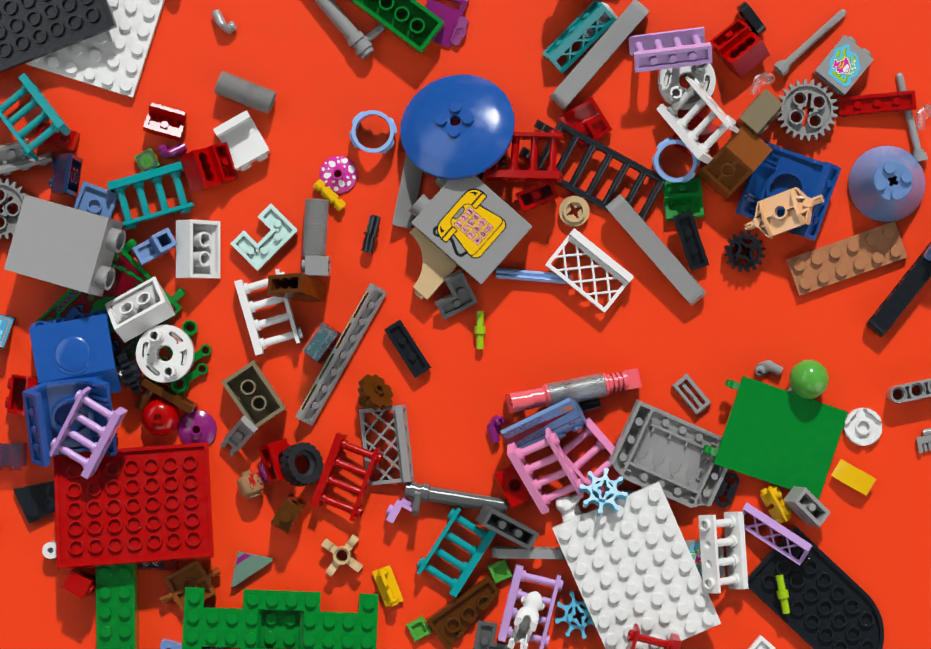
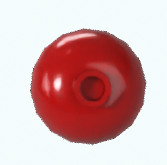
M163 398L150 401L142 412L144 428L155 436L172 434L180 423L179 408Z

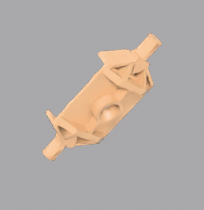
M794 187L758 201L755 218H753V221L744 224L745 230L749 231L759 228L768 238L773 239V236L804 224L810 225L813 207L824 202L823 196L820 194L810 198L799 188ZM780 207L785 208V214L782 217L777 215Z

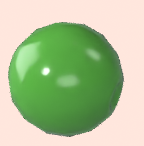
M803 360L792 368L789 383L797 396L804 399H814L826 391L829 385V375L827 369L820 362Z

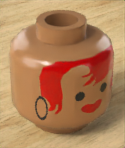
M251 470L240 473L241 477L237 480V486L241 496L247 497L249 500L262 495L261 491L264 490V484L258 472L252 473Z

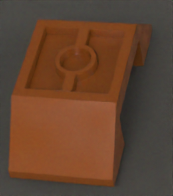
M745 124L739 128L740 131L733 134L729 141L713 156V159L696 173L724 199L729 197L773 150Z

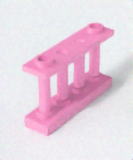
M588 417L586 419L587 423L583 427L584 430L562 448L566 456L587 436L594 435L598 439L595 442L596 445L574 464L566 456L573 470L587 486L592 483L583 476L579 469L599 451L606 449L612 455L615 448ZM609 459L593 472L596 478L603 474L605 468L609 469L612 466ZM604 489L601 490V493H602V496H601V497H602V498H603V496H604V494H605V493H604Z
M549 427L546 428V439L522 449L518 448L515 442L507 445V455L541 514L549 512V504L552 500L573 491L577 492L579 498L584 497V492H579L578 489L580 484H585L581 478L578 479L559 445L560 442L557 434L552 433ZM549 445L554 454L531 464L526 463L524 459L526 455ZM556 461H559L563 468L540 479L535 478L533 475V471ZM568 476L572 483L549 494L544 493L541 489L543 485Z

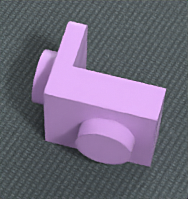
M402 498V500L397 499L394 506L390 504L385 513L388 516L386 520L393 524L401 508L412 511L411 505L413 503L405 498Z

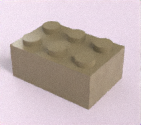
M765 89L739 116L735 126L739 129L745 124L757 136H760L768 128V124L775 120L782 112L780 107L783 103Z
M256 360L251 361L221 382L242 414L257 428L287 409V406Z

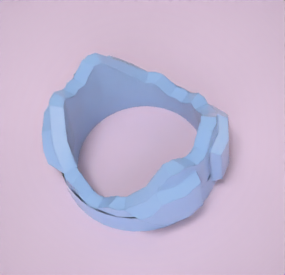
M376 110L360 112L353 118V126L349 136L355 148H360L367 153L382 154L387 153L393 148L397 127L392 118ZM377 115L388 123L390 136L383 146L376 149L366 148L358 141L357 129L365 118Z
M671 137L667 138L656 147L658 150L652 158L654 170L669 182L686 183L696 175L695 170L697 166H700L701 161L691 152L693 158L691 170L681 177L668 176L661 167V154L665 147L671 144H680L689 151L690 149L682 140Z

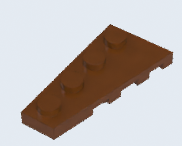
M488 575L432 614L426 621L445 648L451 649L453 644L464 634L465 630L475 622L479 614L496 598L500 590Z

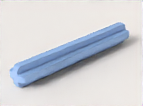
M496 269L495 276L499 279L567 284L554 272Z

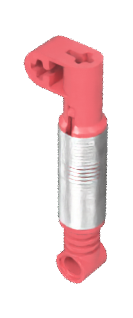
M639 368L620 371L619 373L615 372V374L611 373L610 375L603 372L566 381L546 383L541 388L505 395L509 413L542 406L548 408L569 397L577 402L609 396L612 392L622 391V389L629 390L642 387Z

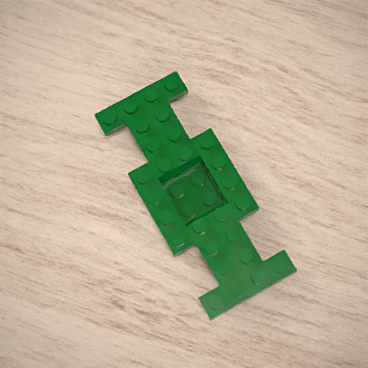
M185 587L182 649H202V647L241 649H376L379 594L359 593L358 613L320 611L321 592L243 589V608L204 607L205 588Z

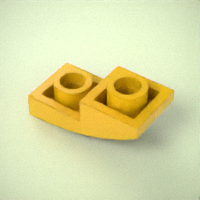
M840 459L831 474L834 478L866 496L877 480L843 459Z

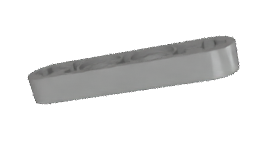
M522 546L492 547V557L565 559L561 547H532L531 550Z

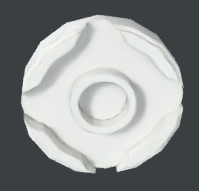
M869 408L854 409L846 417L843 427L845 436L856 445L866 446L873 444L882 433V421L879 415Z

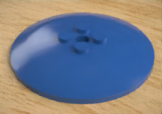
M451 75L431 82L411 99L401 120V141L411 162L426 174L447 180L466 179L485 172L503 157L513 139L515 117L507 96L494 83L474 75ZM455 119L461 120L457 126L451 125V122Z

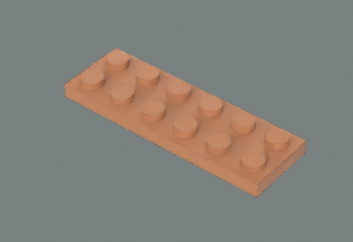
M893 221L787 259L786 263L797 294L800 296L907 258V254L896 223Z

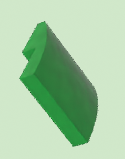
M694 177L686 183L665 181L662 188L666 221H674L672 216L689 210L692 211L694 219L704 218L700 177Z

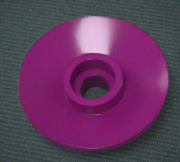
M194 410L191 414L187 413L182 417L178 432L184 444L202 442L210 444L216 436L217 426L210 414L205 411ZM195 426H198L200 428L199 433H195L193 431V428Z

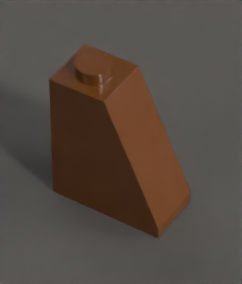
M304 273L268 275V295L307 303L324 301L325 282Z

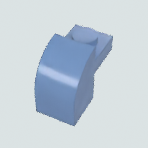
M166 228L152 235L147 241L133 247L131 250L140 266L174 249L177 242L169 228Z

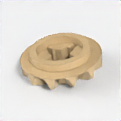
M579 196L567 197L560 204L559 215L566 225L573 227L582 225L589 217V205ZM570 204L574 208L582 207L577 212L578 219L574 216V214L567 216V214L571 211Z

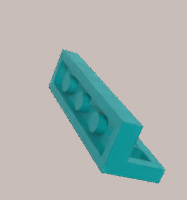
M594 0L552 42L542 55L563 74L615 22L616 18L601 2ZM605 13L609 19L604 24H599V17ZM588 28H594L593 35L590 38H585V31ZM580 41V48L577 51H571L572 44ZM561 55H567L566 62L560 66L556 60Z

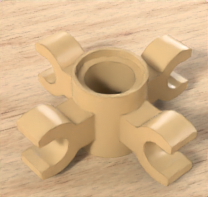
M353 534L345 546L338 547L327 538L321 544L325 549L333 553L334 560L325 571L328 575L332 576L339 565L348 564L356 572H359L363 567L360 562L351 557L350 550L359 540L357 536ZM340 550L346 551L347 559L340 560L337 557V552Z

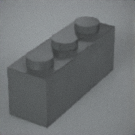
M486 503L476 518V521L528 550H531L539 535L531 527Z

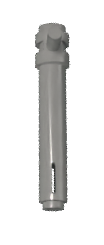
M314 0L347 40L349 47L355 50L354 53L358 57L365 59L374 51L370 41L384 31L382 25H378L367 35H364L362 31H358L334 0Z

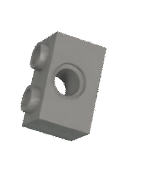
M305 256V260H302L301 270L311 277H331V258L329 256Z
M793 486L783 500L808 526L820 527L831 513L806 487Z

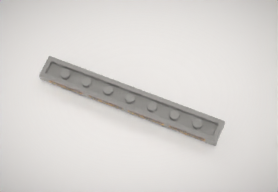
M372 283L369 284L298 410L296 418L313 425L387 294L386 291Z

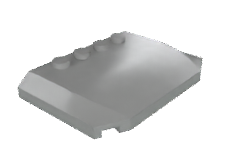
M636 400L609 459L610 464L623 479L642 487H647L659 481L667 498L690 508L704 505L711 506L728 468L713 464L715 456L703 452L704 445L718 449L721 436L640 400Z

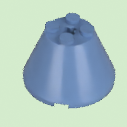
M879 146L866 151L855 161L849 173L848 189L854 206L864 216L879 222H893L907 217L918 207L925 192V176L920 163L906 150L895 146Z

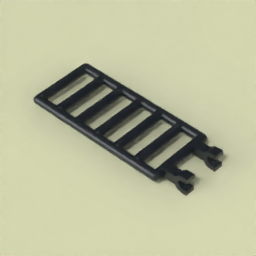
M539 119L537 120L534 127L545 133H549V130H559L560 133L564 131L572 136L556 165V169L562 172L579 140L589 145L570 181L567 182L563 179V183H553L610 213L605 206L611 202L630 167L639 172L637 179L625 198L630 205L646 176L656 181L639 213L643 220L646 218L666 181L654 171L563 122H558L556 127L553 128ZM549 140L541 155H538L537 168H539V171H546L542 167L549 156ZM523 146L519 154L530 159V150ZM597 149L606 155L587 190L584 191L578 188L576 184L594 151ZM615 159L623 164L602 201L593 196V193L611 160Z

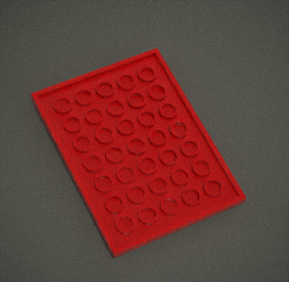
M208 442L117 449L118 454L114 456L105 454L95 474L88 479L81 476L84 470L81 464L65 454L54 456L57 569L214 557ZM90 451L77 452L86 459L90 458L92 454Z

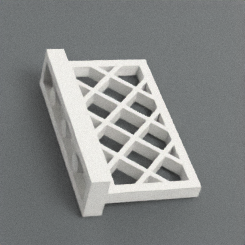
M575 228L545 264L547 268L603 313L608 310L634 277ZM568 241L575 246L576 254L565 255L564 246ZM587 255L590 258L591 266L580 267L579 256ZM576 256L577 267L567 268L566 257ZM555 258H563L564 268L556 269L551 263ZM602 267L605 270L606 278L595 279L594 268ZM591 268L592 279L582 280L581 269ZM578 270L579 280L571 281L568 279L567 271ZM617 279L622 283L618 290L610 291L609 280ZM606 280L607 291L597 292L596 281ZM593 282L594 293L583 291L582 283ZM608 294L609 302L605 307L598 303L597 295Z

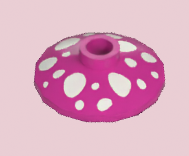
M333 156L322 164L320 179L326 183V187L329 186L335 193H344L355 185L357 169L349 158ZM337 170L342 173L340 177H335L334 175Z

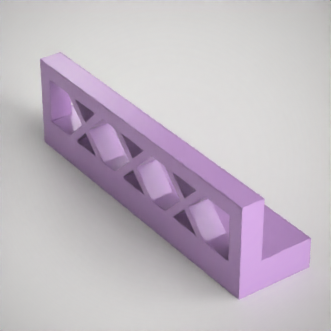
M746 502L742 508L743 515L745 516L748 513L753 516L755 524L749 526L744 524V529L793 562L801 565L813 546ZM767 525L770 527L771 535L761 536L758 526ZM772 529H773L774 531H776L777 533H779V534H774V535H773ZM774 537H785L787 546L778 547L775 545ZM767 538H772L773 543L767 540ZM789 540L793 542L794 545H789ZM799 546L805 551L798 560L792 556L790 548Z

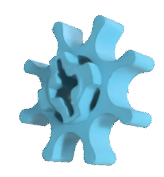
M608 468L604 469L603 477L596 478L592 471H589L587 478L592 484L589 486L580 484L578 489L579 492H586L590 496L589 499L583 501L582 506L586 508L589 504H596L598 506L597 516L599 517L602 515V508L605 506L611 507L613 512L617 513L619 506L615 504L614 500L617 498L626 500L628 495L627 492H620L616 488L617 485L622 484L623 477L620 476L615 481L610 480L607 476ZM602 487H604V493H605L603 498L601 497V496H602V493H601Z
M570 591L569 594L572 597L570 604L563 605L560 601L556 603L558 607L564 609L565 613L563 617L555 618V623L558 624L561 621L568 623L569 628L565 632L567 637L570 636V632L573 629L577 628L581 630L582 638L585 639L587 637L584 632L585 627L589 624L595 626L585 601L576 600L574 592ZM576 606L579 612L583 613L580 615L581 623H579L576 616L573 617L576 614Z

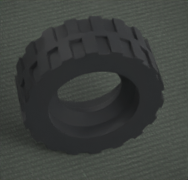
M301 442L285 449L280 458V469L287 482L300 487L315 483L320 478L324 463L322 462L323 458L319 450L314 445ZM298 455L305 456L308 461L309 469L305 474L299 473L295 467V458Z

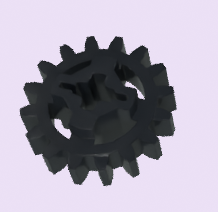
M740 231L739 237L733 234V240L727 239L729 246H724V249L728 251L723 256H728L729 258L726 264L731 262V269L738 267V272H741L744 268L747 273L749 272V267L755 270V264H762L759 259L765 258V255L761 254L765 247H760L763 241L756 240L757 234L751 237L750 231L746 235H744L743 231ZM742 239L750 240L753 243L746 244ZM735 244L736 251L735 254L732 255V247ZM742 248L748 249L747 257L740 254ZM756 249V250H757V255H756V258L754 259L752 255H753V251ZM739 259L744 260L745 263H747V265L740 264L736 261Z
M126 353L117 356L120 366L116 368L125 388L130 386L134 394L143 391L139 383L143 380V377L135 360L130 361Z

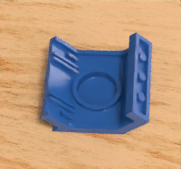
M764 141L773 150L748 177L735 213L753 219L755 218L758 201L794 187L799 188L810 198L822 194L824 202L814 205L810 225L804 224L787 231L815 241L841 168L832 163L821 162ZM784 207L778 209V217H782L785 214Z
M96 310L91 313L76 314L65 318L59 317L54 320L38 321L31 324L29 332L38 384L46 381L102 376V381L109 383L110 394L122 392L121 378L118 375L114 359L107 310Z
M102 376L46 381L22 392L32 463L47 467L51 465L50 458L63 454L59 451L50 457L49 452L51 448L49 446L52 440L57 438L75 403L74 396L79 390L90 387L91 390L87 397L112 411L110 386L108 382L102 381ZM83 404L79 413L102 427L107 425L108 420L105 416ZM75 419L71 429L94 443L99 441L100 437L97 432ZM68 435L63 445L76 453L90 451L89 448ZM116 436L111 441L105 453L106 455L114 456L118 454Z

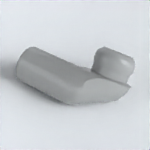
M219 9L211 13L216 25L225 33L232 34L233 31L237 30L233 21H230L228 24L226 23Z
M765 360L758 363L754 370L757 376H763V374L770 371L780 375L784 367L770 360Z

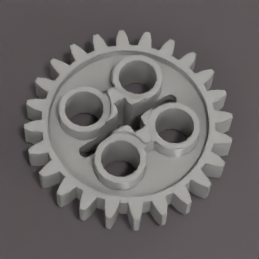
M804 79L802 84H800L797 80L795 81V87L792 84L788 85L790 91L787 89L782 90L785 96H778L783 105L780 107L782 110L780 113L781 117L776 121L783 122L780 128H787L785 134L792 132V139L799 135V141L805 137L806 141L809 142L811 136L814 140H817L818 134L823 137L825 136L824 130L828 132L831 130L828 125L835 124L832 118H836L838 115L833 113V111L837 110L838 107L833 106V103L837 99L830 98L833 92L826 93L828 86L823 89L821 88L822 82L814 85V79L809 84ZM796 94L803 97L802 104L795 101L794 97ZM808 94H811L808 110L811 112L806 115L805 127H803L802 121L805 111L802 109L807 106ZM814 98H819L822 101L820 108L814 105ZM792 113L799 115V122L791 120ZM810 117L818 119V126L810 124Z
M0 178V191H3L5 196L0 201V206H3V213H0V218H3L5 223L0 228V240H3L4 235L6 239H10L11 233L14 235L24 196L29 195L28 193H22L24 189L22 186L17 188V182L11 184L10 179H6L4 183L2 178ZM13 204L18 206V211L15 214L10 212V207Z

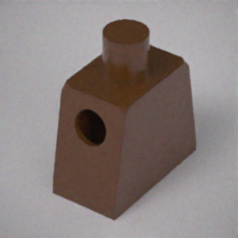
M290 493L274 516L271 524L288 534L305 507L306 502Z

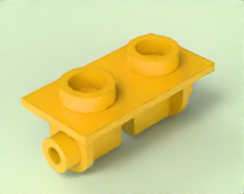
M771 484L768 488L765 487L760 490V497L766 507L771 504L774 506L768 510L773 520L779 524L784 521L787 522L792 517L791 509L783 502L780 489Z
M390 565L372 572L385 607H392L404 601Z

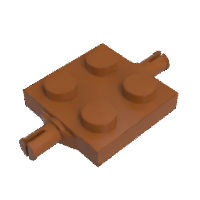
M198 559L166 576L164 579L168 585L169 593L159 597L160 601H162L161 603L164 605L174 600L183 612L185 587L205 588L204 600L215 595L217 592L212 585L211 579L221 574L220 571L216 572L219 568L216 567L207 572Z

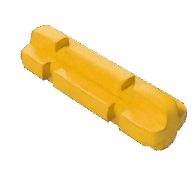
M319 179L313 185L314 189L318 192L320 191L321 195L331 205L334 204L333 207L337 211H341L346 203L342 199L339 200V196L329 186L326 187L325 182Z

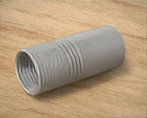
M226 71L221 72L214 90L217 95L224 96L229 100L242 103L267 114L271 111L276 98V91L274 92L269 88L259 86L244 78L226 73Z
M305 199L302 257L326 256L328 200Z

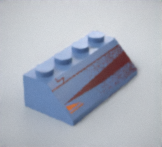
M569 397L500 432L508 444L515 442L516 446L522 449L546 439V428L548 427L552 433H556L558 438L562 439L566 436L567 432L571 430L575 432L582 429L587 421L579 403Z

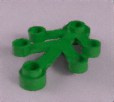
M187 320L183 323L182 330L192 340L193 335L198 331V325L193 320ZM189 324L194 326V330L191 332L187 329ZM208 344L202 345L200 350L195 352L194 362L203 356L210 355L212 352L211 346ZM164 346V348L168 349L170 354L173 356L172 349L170 347ZM205 346L209 348V352L207 354L203 353V348ZM167 356L161 357V359L166 358L168 361L170 360V358ZM200 363L191 373L177 381L170 382L172 391L177 394L185 393L189 389V382L199 375H204L208 372L207 364ZM201 365H204L206 368L203 373L199 371ZM178 381L183 382L182 388L177 387Z

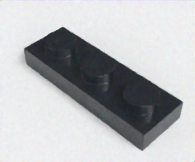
M689 210L672 216L690 270L693 271L709 265L692 211Z
M401 320L384 329L415 378L431 368Z

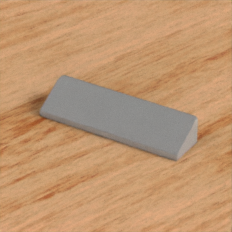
M407 154L392 226L411 229L414 215L409 210L417 201L423 171L411 162Z

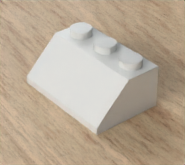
M176 220V278H220L221 221Z
M155 276L105 304L114 330L124 343L175 315L169 299Z

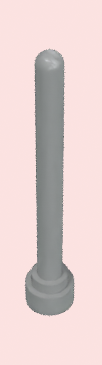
M841 9L788 58L781 61L778 60L773 65L775 71L784 77L789 72L790 65L846 15V10Z
M897 73L896 80L899 92L907 91L903 74ZM912 110L904 111L914 149L912 152L913 157L917 162L928 160L927 152H924V149L921 148Z

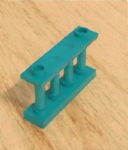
M23 73L18 77L23 83L21 88L0 105V118L22 145L20 150L27 158L31 156L37 161L39 158L34 150L55 132L61 131L67 136L72 131L35 83ZM25 94L33 96L30 98L31 101L11 118L5 115L4 112ZM36 106H41V113L18 132L14 124ZM45 119H51L52 123L48 129L30 144L25 141L24 137Z
M181 161L107 182L108 190L117 193L125 220L122 228L130 230L136 228L138 223L177 212L185 214L192 211L191 208L195 207V203H187L180 179L181 171H184ZM170 175V178L172 177L180 206L169 208L161 182L163 180L162 177ZM150 180L154 183L162 210L152 214L150 213L143 189L144 182ZM133 186L136 189L143 216L132 219L124 192L126 187Z
M457 507L456 510L452 508L447 516L449 521L426 558L421 557L416 565L418 568L417 574L420 575L424 569L449 585L448 588L451 589L449 594L455 598L496 535V532L490 529L483 530L459 515L460 507ZM456 521L478 535L479 539L482 540L478 547L475 545L473 547L448 531L452 523ZM445 537L469 552L471 558L468 563L465 561L461 562L439 548L438 545ZM433 553L459 569L461 574L458 579H452L428 564Z

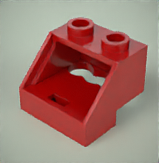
M740 18L709 41L713 50L729 70L740 79L770 55L762 39L754 34L750 27ZM749 40L753 42L746 50L740 52L737 57L731 58V55L737 52L740 47L745 46Z
M227 142L192 150L180 157L192 193L208 190L239 178ZM200 155H204L206 158V164L209 167L212 181H208L205 178V171L202 169V162L199 160Z
M12 374L11 378L8 379L7 388L10 389L9 397H6L5 408H8L7 413L25 416L22 392L38 385L36 376Z

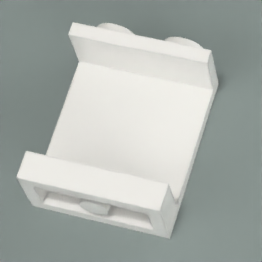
M247 110L213 129L221 143L227 142L234 167L237 171L240 169L245 171L252 166L251 163L258 160V162H261L269 157L267 154L271 151Z

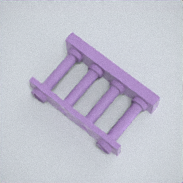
M704 27L628 36L629 54L634 56L635 73L713 63L711 42L705 43Z
M86 387L76 393L74 396L75 403L57 438H54L49 446L51 448L49 452L50 457L60 451L81 464L84 469L81 476L86 479L95 474L127 413V410L123 407L110 411L87 397L91 390L90 387ZM83 404L105 416L108 420L107 425L102 427L79 413ZM75 419L97 432L100 437L99 441L94 443L71 429ZM67 435L89 448L92 453L90 458L86 459L63 445Z
M516 563L498 633V640L505 642L506 637L510 638L513 629L512 626H509L510 621L515 619L519 611L514 607L515 600H519L528 594L519 589L520 581L524 582L526 580L553 587L551 598L542 596L543 604L548 606L546 617L539 615L538 623L544 624L542 635L531 634L529 640L539 643L538 648L543 649L549 643L550 636L547 635L557 591L562 590L564 580L561 579V574L558 573L555 580L526 573V570H523L524 566Z

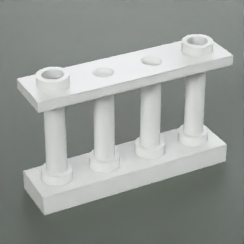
M687 75L685 79L691 86L673 106L667 107L660 104L657 111L695 157L708 164L713 159L708 153L710 151L709 148L724 132L730 129L738 133L740 130L735 126L736 121L730 115H726L703 88L704 83L697 77L693 79ZM697 92L701 99L683 118H679L677 111ZM707 104L712 111L693 131H690L687 128L689 126L688 123ZM718 117L722 124L704 143L700 144L698 136Z
M275 269L276 275L285 274L280 269ZM268 278L250 284L244 283L242 279L234 281L255 355L264 354V349H267V346L294 338L296 344L301 343V338H303L301 327L297 328L289 299L274 296L257 302L249 301L248 294H250V291L267 287ZM281 302L285 303L287 313L260 321L258 319L255 320L253 312H256L257 309ZM290 320L291 332L267 339L260 338L258 331L261 328Z
M743 511L724 512V519L716 520V515H698L703 593H721L720 586L729 585V589H749ZM717 527H725V538L717 539ZM726 546V558H718V547ZM727 565L728 577L720 578L719 566Z

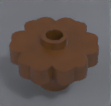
M367 374L358 382L360 386L358 388V402L363 408L384 411L393 403L391 399L393 393L390 386L385 384L383 378L376 374L373 376Z

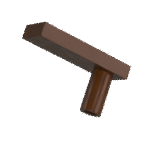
M148 377L144 378L141 386L145 388L135 404L138 409L143 411L154 394H157L190 414L194 412L198 405L185 396L173 392L171 388L161 382L154 381Z

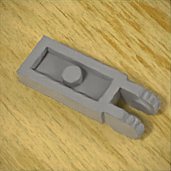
M244 415L224 437L225 440L220 446L224 448L230 444L233 448L228 454L232 457L245 445L258 428Z

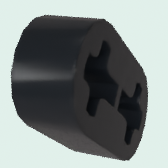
M746 2L737 7V11L754 34L760 36L766 31L762 21Z
M732 472L725 474L714 498L715 504L719 507L730 505L739 485V478L736 474ZM733 476L735 483L730 484L729 488L726 489V477L730 478ZM726 490L727 492L725 497L727 498V502L723 501L722 504H720L718 496H722L724 491Z

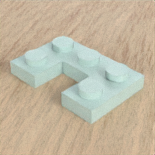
M271 203L257 216L271 230L263 239L256 243L243 230L230 243L257 271L298 232Z

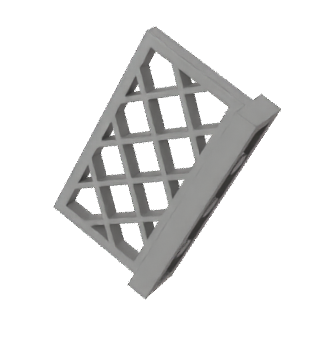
M406 404L389 406L384 411L372 408L359 409L363 448L368 450L369 445L371 446L369 451L375 450V446L381 438L389 444L383 453V457L391 463V466L385 472L377 464L376 469L384 475L378 481H372L371 479L369 486L414 481ZM386 410H393L394 418L390 423L381 417ZM371 412L377 418L370 425L365 421L364 413ZM379 419L387 425L382 433L373 428ZM389 428L395 431L396 434L392 442L383 436ZM370 430L379 436L374 444L367 440V434ZM391 447L398 451V457L395 461L386 456ZM364 457L365 469L367 470L371 460ZM393 466L400 470V478L393 479L388 474Z

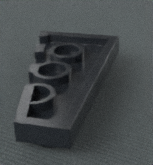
M54 481L13 489L29 524L55 512Z

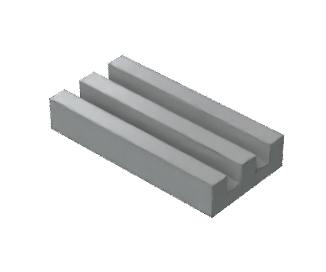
M687 373L672 385L696 415L711 404ZM684 380H687L691 384V386L696 390L700 397L705 401L704 404H702L698 400V398L683 382ZM681 384V386L686 390V392L691 396V398L696 402V404L700 408H695V406L680 390L678 385Z

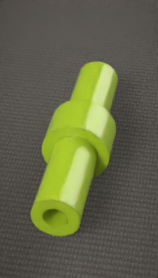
M476 311V326H474L476 349H484V334H486L484 311Z
M783 574L776 575L777 597L781 602L782 613L788 614L790 613L788 603L789 592L785 587Z

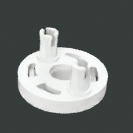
M710 63L661 69L659 71L657 79L658 89L664 101L670 106H673L687 90L679 84V78L682 75H689L693 79L696 77L704 83L703 88L707 89L706 92L710 96L714 92L716 77ZM695 92L690 97L692 99L688 100L679 110H691L701 99L699 94Z
M158 325L147 330L139 339L136 347V361L140 370L148 378L157 382L167 383L181 379L189 372L195 358L194 345L190 337L182 329L171 325ZM164 346L172 349L173 356L169 361H163L159 357V351Z

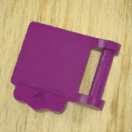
M427 0L425 8L444 21V27L433 42L446 47H450L451 44L454 46L461 44L462 39L467 35L469 20L463 17L469 0H450L461 5L459 10L434 0Z

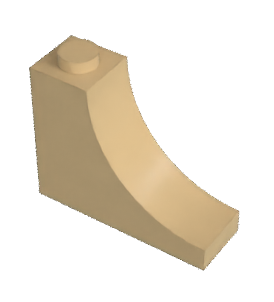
M414 227L410 234L419 244L423 260L421 274L413 286L415 289L413 293L421 300L423 298L428 300L445 281L444 278L449 276L458 265Z

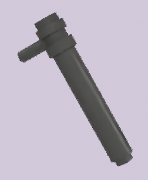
M411 481V483L406 482L404 497L409 498L408 500H413L411 514L414 516L419 515L421 502L427 503V501L481 510L486 503L502 513H507L508 501H505L503 498L433 487L427 483L421 485L415 481Z

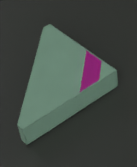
M238 551L231 587H235L272 562L273 558Z

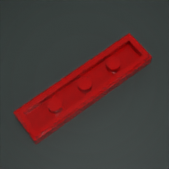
M915 90L837 97L839 117L917 109Z

